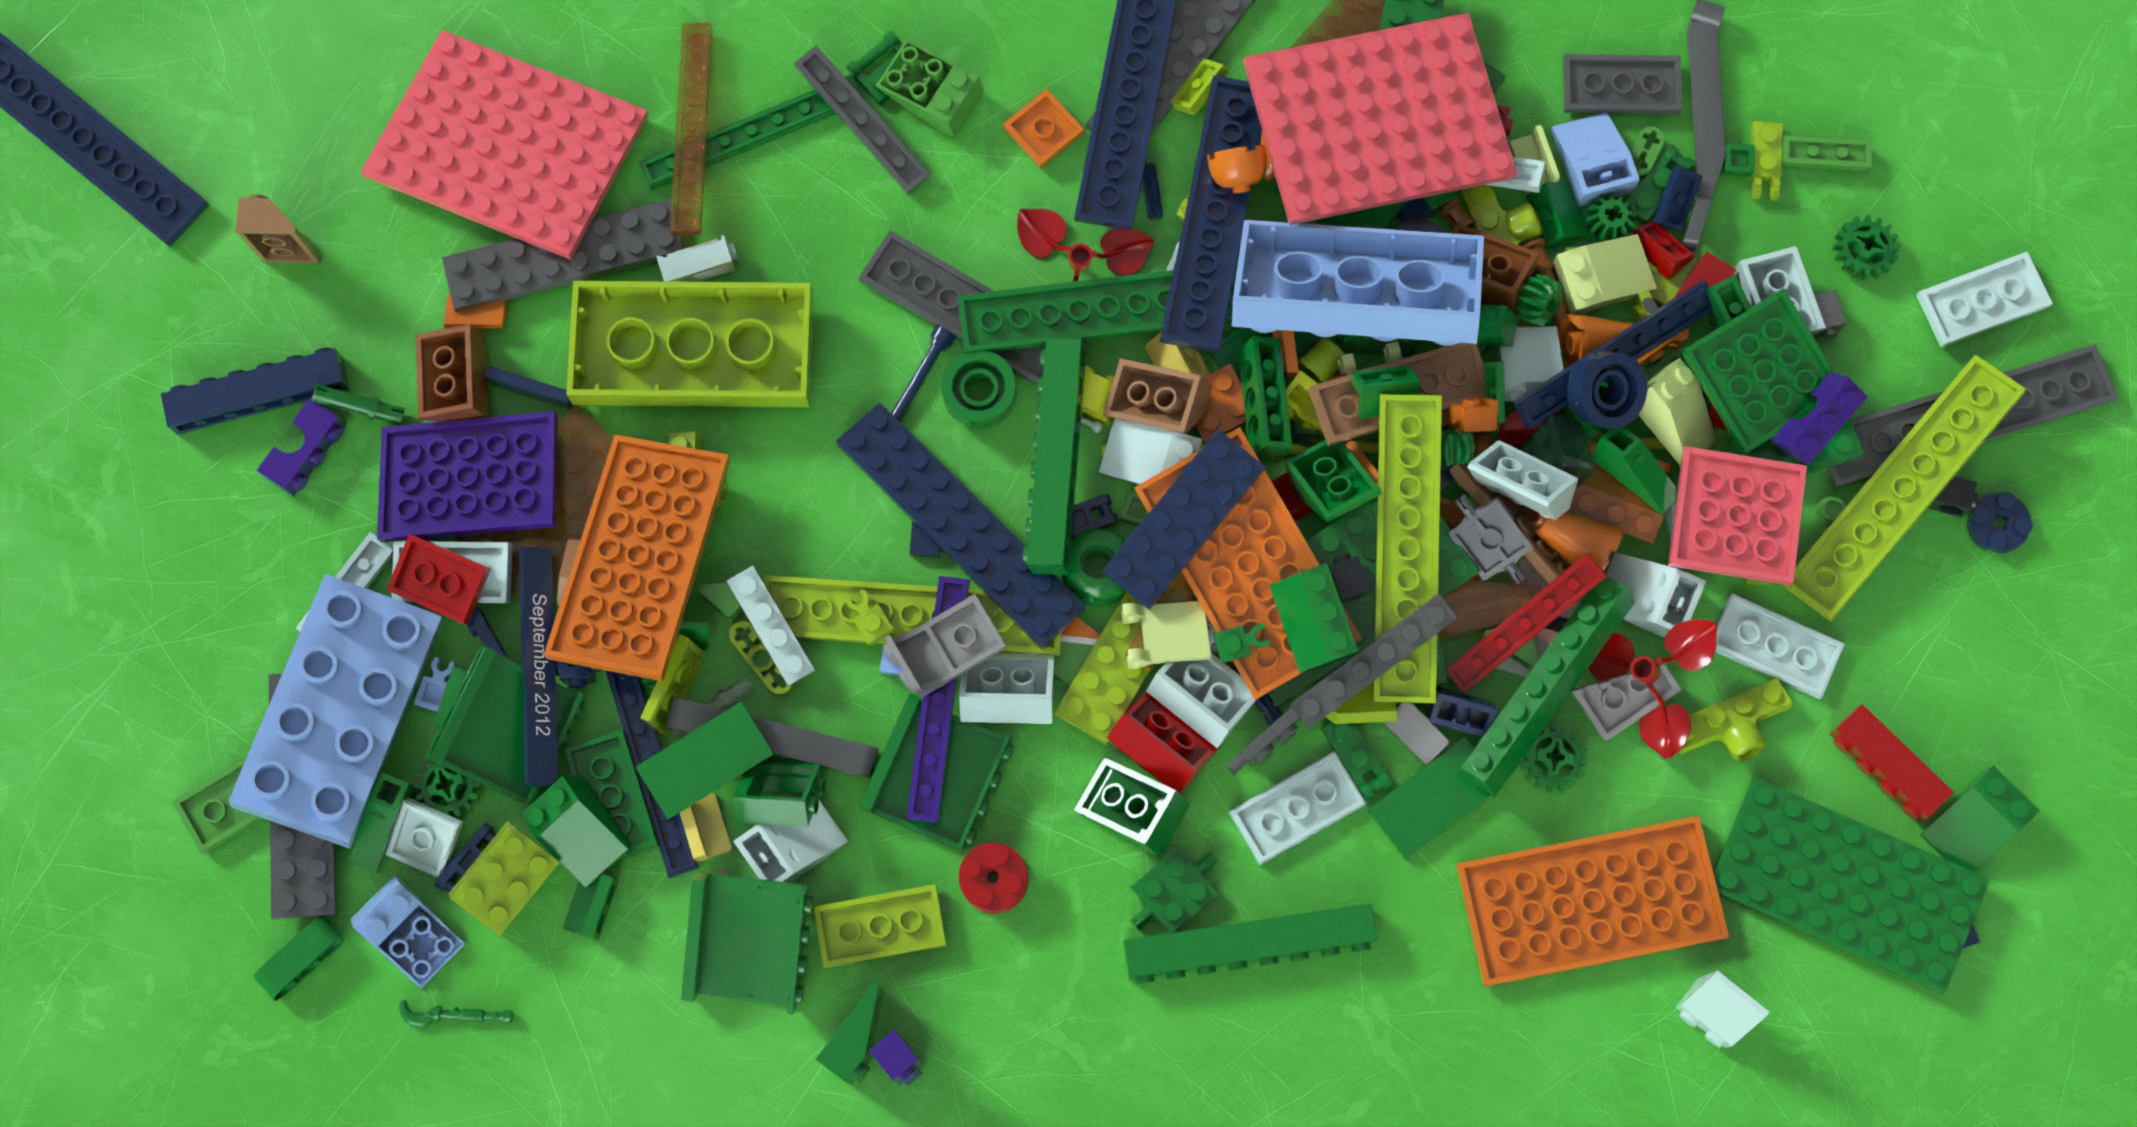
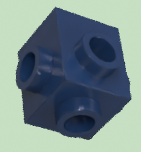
M555 661V676H559V679L569 688H584L587 684L596 683V673H599L600 669L580 665L571 667L569 663Z

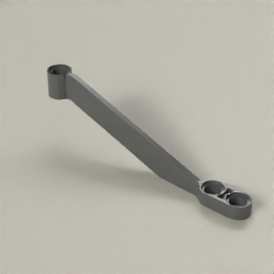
M1697 0L1687 30L1696 174L1703 177L1697 190V197L1682 244L1694 252L1704 227L1726 155L1717 36L1726 6L1705 0Z

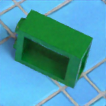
M760 762L744 772L732 797L736 822L808 827L813 814L818 812L820 797L824 796L826 792V778L821 775L820 765ZM762 791L803 793L802 798L760 795Z

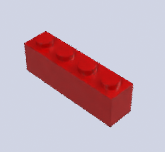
M1863 704L1855 708L1829 734L1834 739V745L1841 752L1849 753L1857 761L1856 766L1864 774L1872 775L1880 783L1878 786L1881 791L1888 797H1894L1903 805L1901 807L1903 812L1913 820L1917 819L1921 822L1928 819L1954 793Z

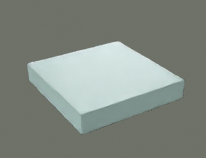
M408 797L403 801L385 855L438 878L450 862L463 821Z

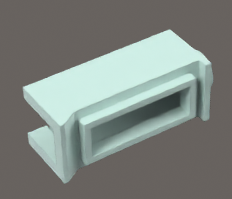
M721 235L722 240L719 241L714 239L667 254V257L656 256L664 282H703L736 271L733 261L738 260L733 243L727 244L724 235Z

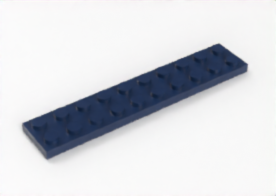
M1117 0L1074 216L1077 222L1129 231L1133 230L1177 0Z
M0 32V108L170 247L209 206L207 201Z
M1213 75L1160 343L1219 353L1250 191L1233 194V188H1223L1218 185L1211 176L1207 155H1214V152L1246 146L1248 151L1255 150L1256 145H1259L1262 127L1248 81Z
M881 403L876 405L836 440L837 446L1041 650L1086 610V606L1055 575L1032 574L1027 564L1023 562L1024 545Z

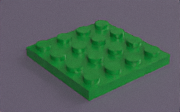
M1784 288L1680 351L1742 454L1748 453L1774 437L1790 418L1801 419L1807 416L1817 404V400L1811 395L1812 392L1830 372L1835 373Z

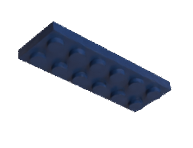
M1217 429L1108 562L1102 572L1150 610L1266 467Z

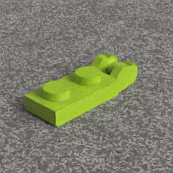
M1753 121L1751 125L1750 145H1755V172L1749 176V180H1751V199L1759 200L1762 194V181H1770V201H1778L1782 171L1783 123Z

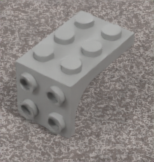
M973 594L912 631L896 637L891 635L884 637L888 645L883 647L891 662L896 667H902L903 672L899 673V676L906 688L912 694L917 692L922 698L1007 648L976 594Z

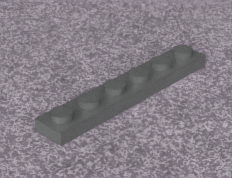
M817 45L794 63L795 68L907 195L930 177V173Z
M1438 593L1292 702L1290 706L1309 730L1455 621L1457 616Z

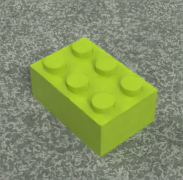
M507 821L448 893V896L498 936H501L560 862Z

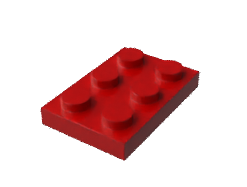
M409 534L386 590L462 624H469L491 568L416 535Z

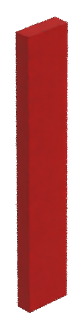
M1588 553L1584 554L1446 668V674L1465 694L1604 580L1607 575Z

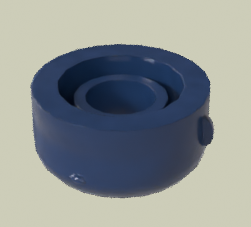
M1593 350L1590 354L1581 358L1571 370L1567 382V399L1574 414L1582 421L1602 428H1620L1634 420L1642 410L1648 390L1647 378L1642 366L1633 357L1624 353L1607 350ZM1607 377L1608 389L1606 395L1600 400L1599 386L1602 380Z

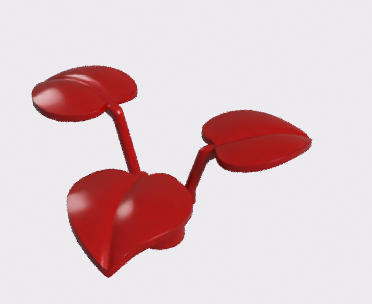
M1023 208L1018 213L1017 231L1023 248L1030 255L1037 258L1048 257L1053 248L1057 251L1068 252V263L1075 270L1072 282L1078 281L1080 271L1086 270L1090 266L1092 258H1106V265L1114 274L1120 276L1132 275L1143 266L1154 245V240L1141 231L1115 228L1109 230L1101 237L1100 246L1104 252L1103 254L1092 251L1088 245L1083 243L1075 244L1072 247L1060 246L1058 243L1062 242L1065 238L1066 225L1059 214L1048 209Z
M1689 620L1679 623L1670 629L1664 639V646L1673 655L1666 658H1657L1656 660L1646 656L1634 659L1635 649L1631 641L1624 635L1613 633L1588 667V670L1600 681L1627 674L1628 669H1630L1635 679L1646 683L1647 688L1652 692L1660 708H1655L1641 717L1639 732L1643 741L1665 759L1672 758L1683 748L1690 734L1691 721L1688 712L1683 706L1679 704L1665 706V702L1655 688L1654 682L1660 678V666L1671 663L1676 659L1680 667L1689 671L1701 670L1711 663L1717 647V625L1709 620Z

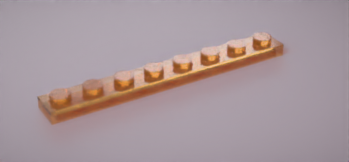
M710 22L682 23L670 221L672 236H698L702 233L713 29Z

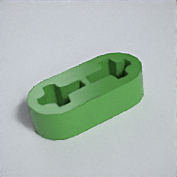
M1649 126L1642 129L1630 151L1634 164L1639 156L1645 158L1642 167L1637 171L1640 180L1644 179L1651 171L1664 144V134L1657 127ZM1649 136L1654 137V143L1651 145L1650 149H1644V146L1647 142L1646 139H1648Z

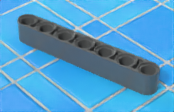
M673 697L666 727L691 733L725 712L726 709ZM752 716L775 754L872 778L879 748Z

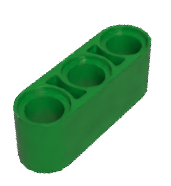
M320 916L309 923L254 974V978L274 1001H277L289 993L343 943L344 939L324 916Z

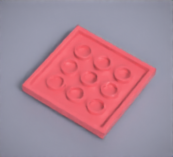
M1685 446L1682 451L1668 566L1791 586L1794 583L1807 466Z

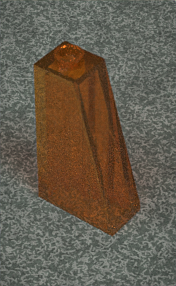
M1468 580L1443 597L1444 601L1457 616V619L1439 632L1441 642L1483 634L1486 630L1496 628L1540 592V585Z

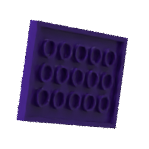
M550 411L382 427L377 539L380 542L407 540L409 534L427 539L556 527L557 413Z

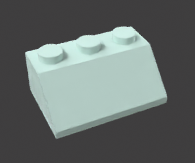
M1796 246L1741 260L1734 268L1736 269L1734 275H1736L1751 307L1784 288L1812 335L1826 328Z
M1500 440L1473 459L1468 465V469L1476 482L1486 486L1490 491L1498 492L1512 499L1515 503L1539 512L1541 516L1557 520L1570 509L1578 478Z
M997 653L961 674L959 693L961 722L1052 724L1055 656Z
M1212 653L1211 659L1165 663L1156 673L1146 690L1147 693L1217 749L1258 700L1254 699L1243 678L1225 663L1222 664L1221 660Z

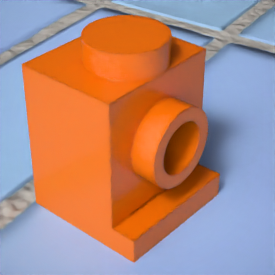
M1480 395L1479 398L1466 397L1463 398V402L1451 403L1448 411L1450 427L1462 432L1497 431V400Z

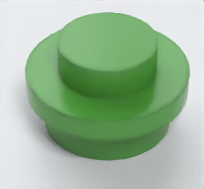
M1825 497L1816 506L1817 518L1824 525L1830 526L1845 509L1846 505L1838 497Z

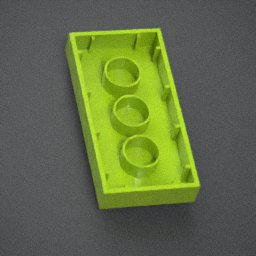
M573 281L566 395L573 405L810 407L814 292L811 283Z

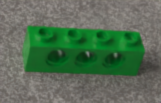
M1252 336L1238 351L1248 442L1259 461L1278 463L1293 448L1280 339Z

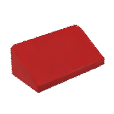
M1653 221L1635 228L1632 235L1638 234L1647 261L1655 266L1657 271L1666 279L1675 276L1695 257L1681 242L1660 224Z

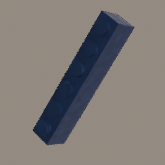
M320 348L314 352L315 354L290 356L284 362L276 364L263 363L258 365L257 369L232 371L226 377L218 379L205 378L200 380L199 384L191 386H174L170 388V391L161 393L167 427L178 435L305 402L309 398L312 399L316 383L342 391L350 390L343 357L335 348Z

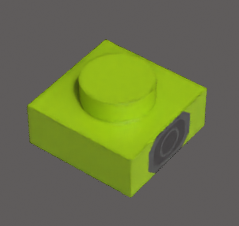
M1649 290L1638 294L1632 307L1637 321L1658 309Z

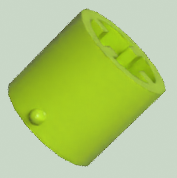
M1323 337L1300 358L1298 368L1317 384L1324 383L1340 374L1337 361L1340 360V356L1345 354L1336 344Z

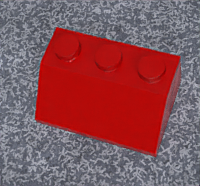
M1147 692L1122 714L1107 737L1119 750L1137 762L1142 769L1148 771L1163 785L1176 790L1179 794L1196 778L1221 747L1220 745L1217 749Z

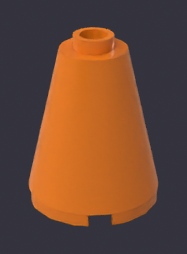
M1567 314V318L1561 319L1558 327L1560 349H1563L1565 358H1562L1564 369L1635 323Z
M1565 512L1557 520L1545 518L1538 513L1533 523L1536 526L1535 533L1570 566L1584 554L1588 553L1603 571L1610 562L1607 559L1611 551L1616 552L1623 534L1617 527L1569 512Z

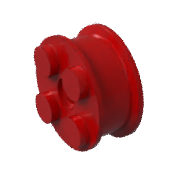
M990 842L978 845L964 857L959 868L958 879L963 895L972 906L982 912L998 914L1009 911L1017 906L1026 894L1029 881L1026 865L1020 855L1013 848L1005 844ZM992 874L999 875V879L995 883L989 882V877Z

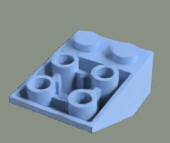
M1607 112L1551 127L1578 207L1594 203L1595 199L1599 196L1605 200L1606 195L1610 192L1613 198L1634 192L1640 180L1629 149Z
M396 875L350 919L353 928L420 989L466 944Z

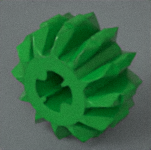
M1610 192L1606 195L1605 200L1599 196L1594 201L1595 205L1589 206L1587 213L1590 216L1586 218L1585 222L1586 225L1592 226L1589 231L1590 235L1600 234L1599 242H1603L1606 237L1612 240L1617 239V237H1626L1628 232H1633L1635 228L1633 221L1636 220L1637 213L1630 211L1633 207L1632 202L1622 203L1624 199L1623 194L1619 195L1617 200H1614ZM1609 216H1612L1615 219L1614 221H1610L1607 218Z
M1536 274L1534 277H1530L1527 280V284L1522 286V291L1518 295L1519 300L1516 303L1517 316L1534 326L1542 327L1549 323L1552 316L1556 315V310L1560 306V299L1563 297L1561 292L1562 285L1546 275Z
M1441 429V465L1466 464L1474 459L1475 442L1471 432H1462L1457 429Z

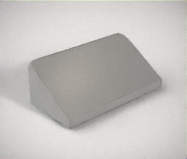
M1402 702L1397 707V721L1383 722L1425 766L1450 743L1413 703Z

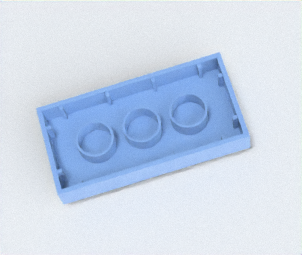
M1244 220L1233 294L1232 327L1251 328L1261 333H1270L1276 330L1311 332L1320 337H1331L1337 334L1371 336L1376 340L1386 342L1398 338L1429 340L1443 346H1451L1458 343L1477 344L1481 306L1484 236L1300 223L1289 225V223Z
M325 574L228 800L230 806L351 849L369 796L385 766L441 629L442 616Z

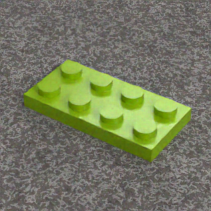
M936 884L813 907L824 969L947 946Z

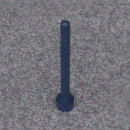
M936 326L931 333V347L891 413L899 422L941 351L945 352L947 348H951L956 339L955 335L940 326Z

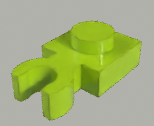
M861 589L859 591L863 597L862 603L858 605L853 604L849 597L846 598V603L850 610L859 613L852 620L869 647L894 632V629L879 604L871 608L869 607L870 597L864 589Z

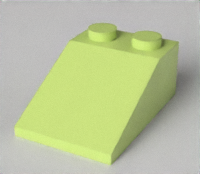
M1638 234L1578 247L1557 254L1553 261L1570 314L1581 315L1637 297L1638 294L1647 290L1650 292L1657 290Z
M1681 358L1658 371L1647 382L1646 401L1638 415L1681 467L1682 451L1685 446L1708 449L1716 441V436L1700 383Z

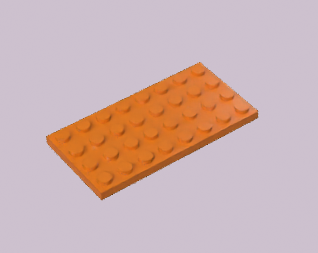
M1240 427L1227 434L1230 439L1259 461ZM1199 451L1134 487L1148 513ZM1265 470L1182 570L1183 575L1217 633L1243 625L1246 634L1255 625L1265 624L1266 629L1258 631L1256 639L1260 642L1270 640L1271 644L1265 648H1258L1255 645L1250 646L1251 656L1233 661L1255 700L1304 673H1300L1269 585L1302 571L1320 566ZM1343 606L1355 643L1362 640V637Z
M614 435L544 652L546 659L664 682L731 461L728 454Z
M1699 816L1456 864L1483 987L1730 938Z

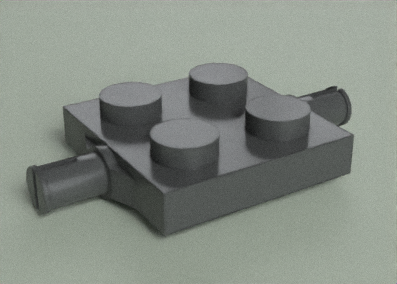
M1465 494L1456 499L1454 503L1457 504L1465 516L1447 534L1455 544L1463 547L1480 572L1478 575L1481 579L1485 581L1494 574L1507 570L1516 584L1524 581L1527 576L1517 565V562L1521 556L1533 549L1535 544L1501 499L1497 496L1486 505L1477 508L1473 507Z
M1290 708L1246 746L1244 751H1240L1239 755L1226 765L1228 770L1233 775H1236L1247 764L1250 767L1255 762L1259 765L1263 764L1272 756V751L1275 749L1274 746L1278 742L1283 746L1294 737L1295 731L1298 729L1296 725L1300 721L1299 715Z

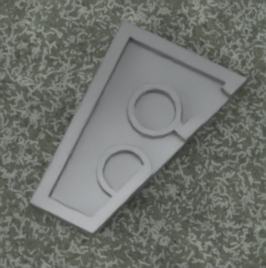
M1662 664L1660 666V678L1654 682V686L1665 702L1680 692L1681 688L1666 665ZM1631 672L1574 688L1571 691L1601 739L1605 742L1659 706L1652 692L1647 688L1646 683L1635 679Z

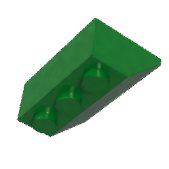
M1327 563L1269 585L1300 673L1358 653Z

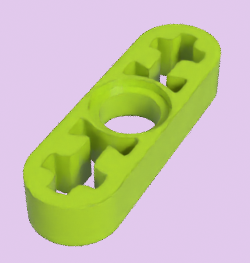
M747 621L735 623L729 632V638L734 647L773 695L777 697L789 695L793 691L795 683L790 686L787 685L783 689L780 686L773 687L776 682L771 674L768 673L775 667L771 657L770 662L764 667H758L754 664L755 654L760 651L767 652L751 623ZM742 629L744 632L751 631L748 636L755 645L750 649L743 640L736 641L739 638V630ZM774 668L779 677L783 678L779 670Z

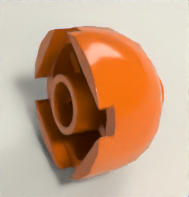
M1256 145L1255 150L1248 151L1246 146L1214 152V155H1207L1212 178L1223 188H1233V194L1251 191L1250 185L1260 182L1267 169L1266 150L1263 145Z

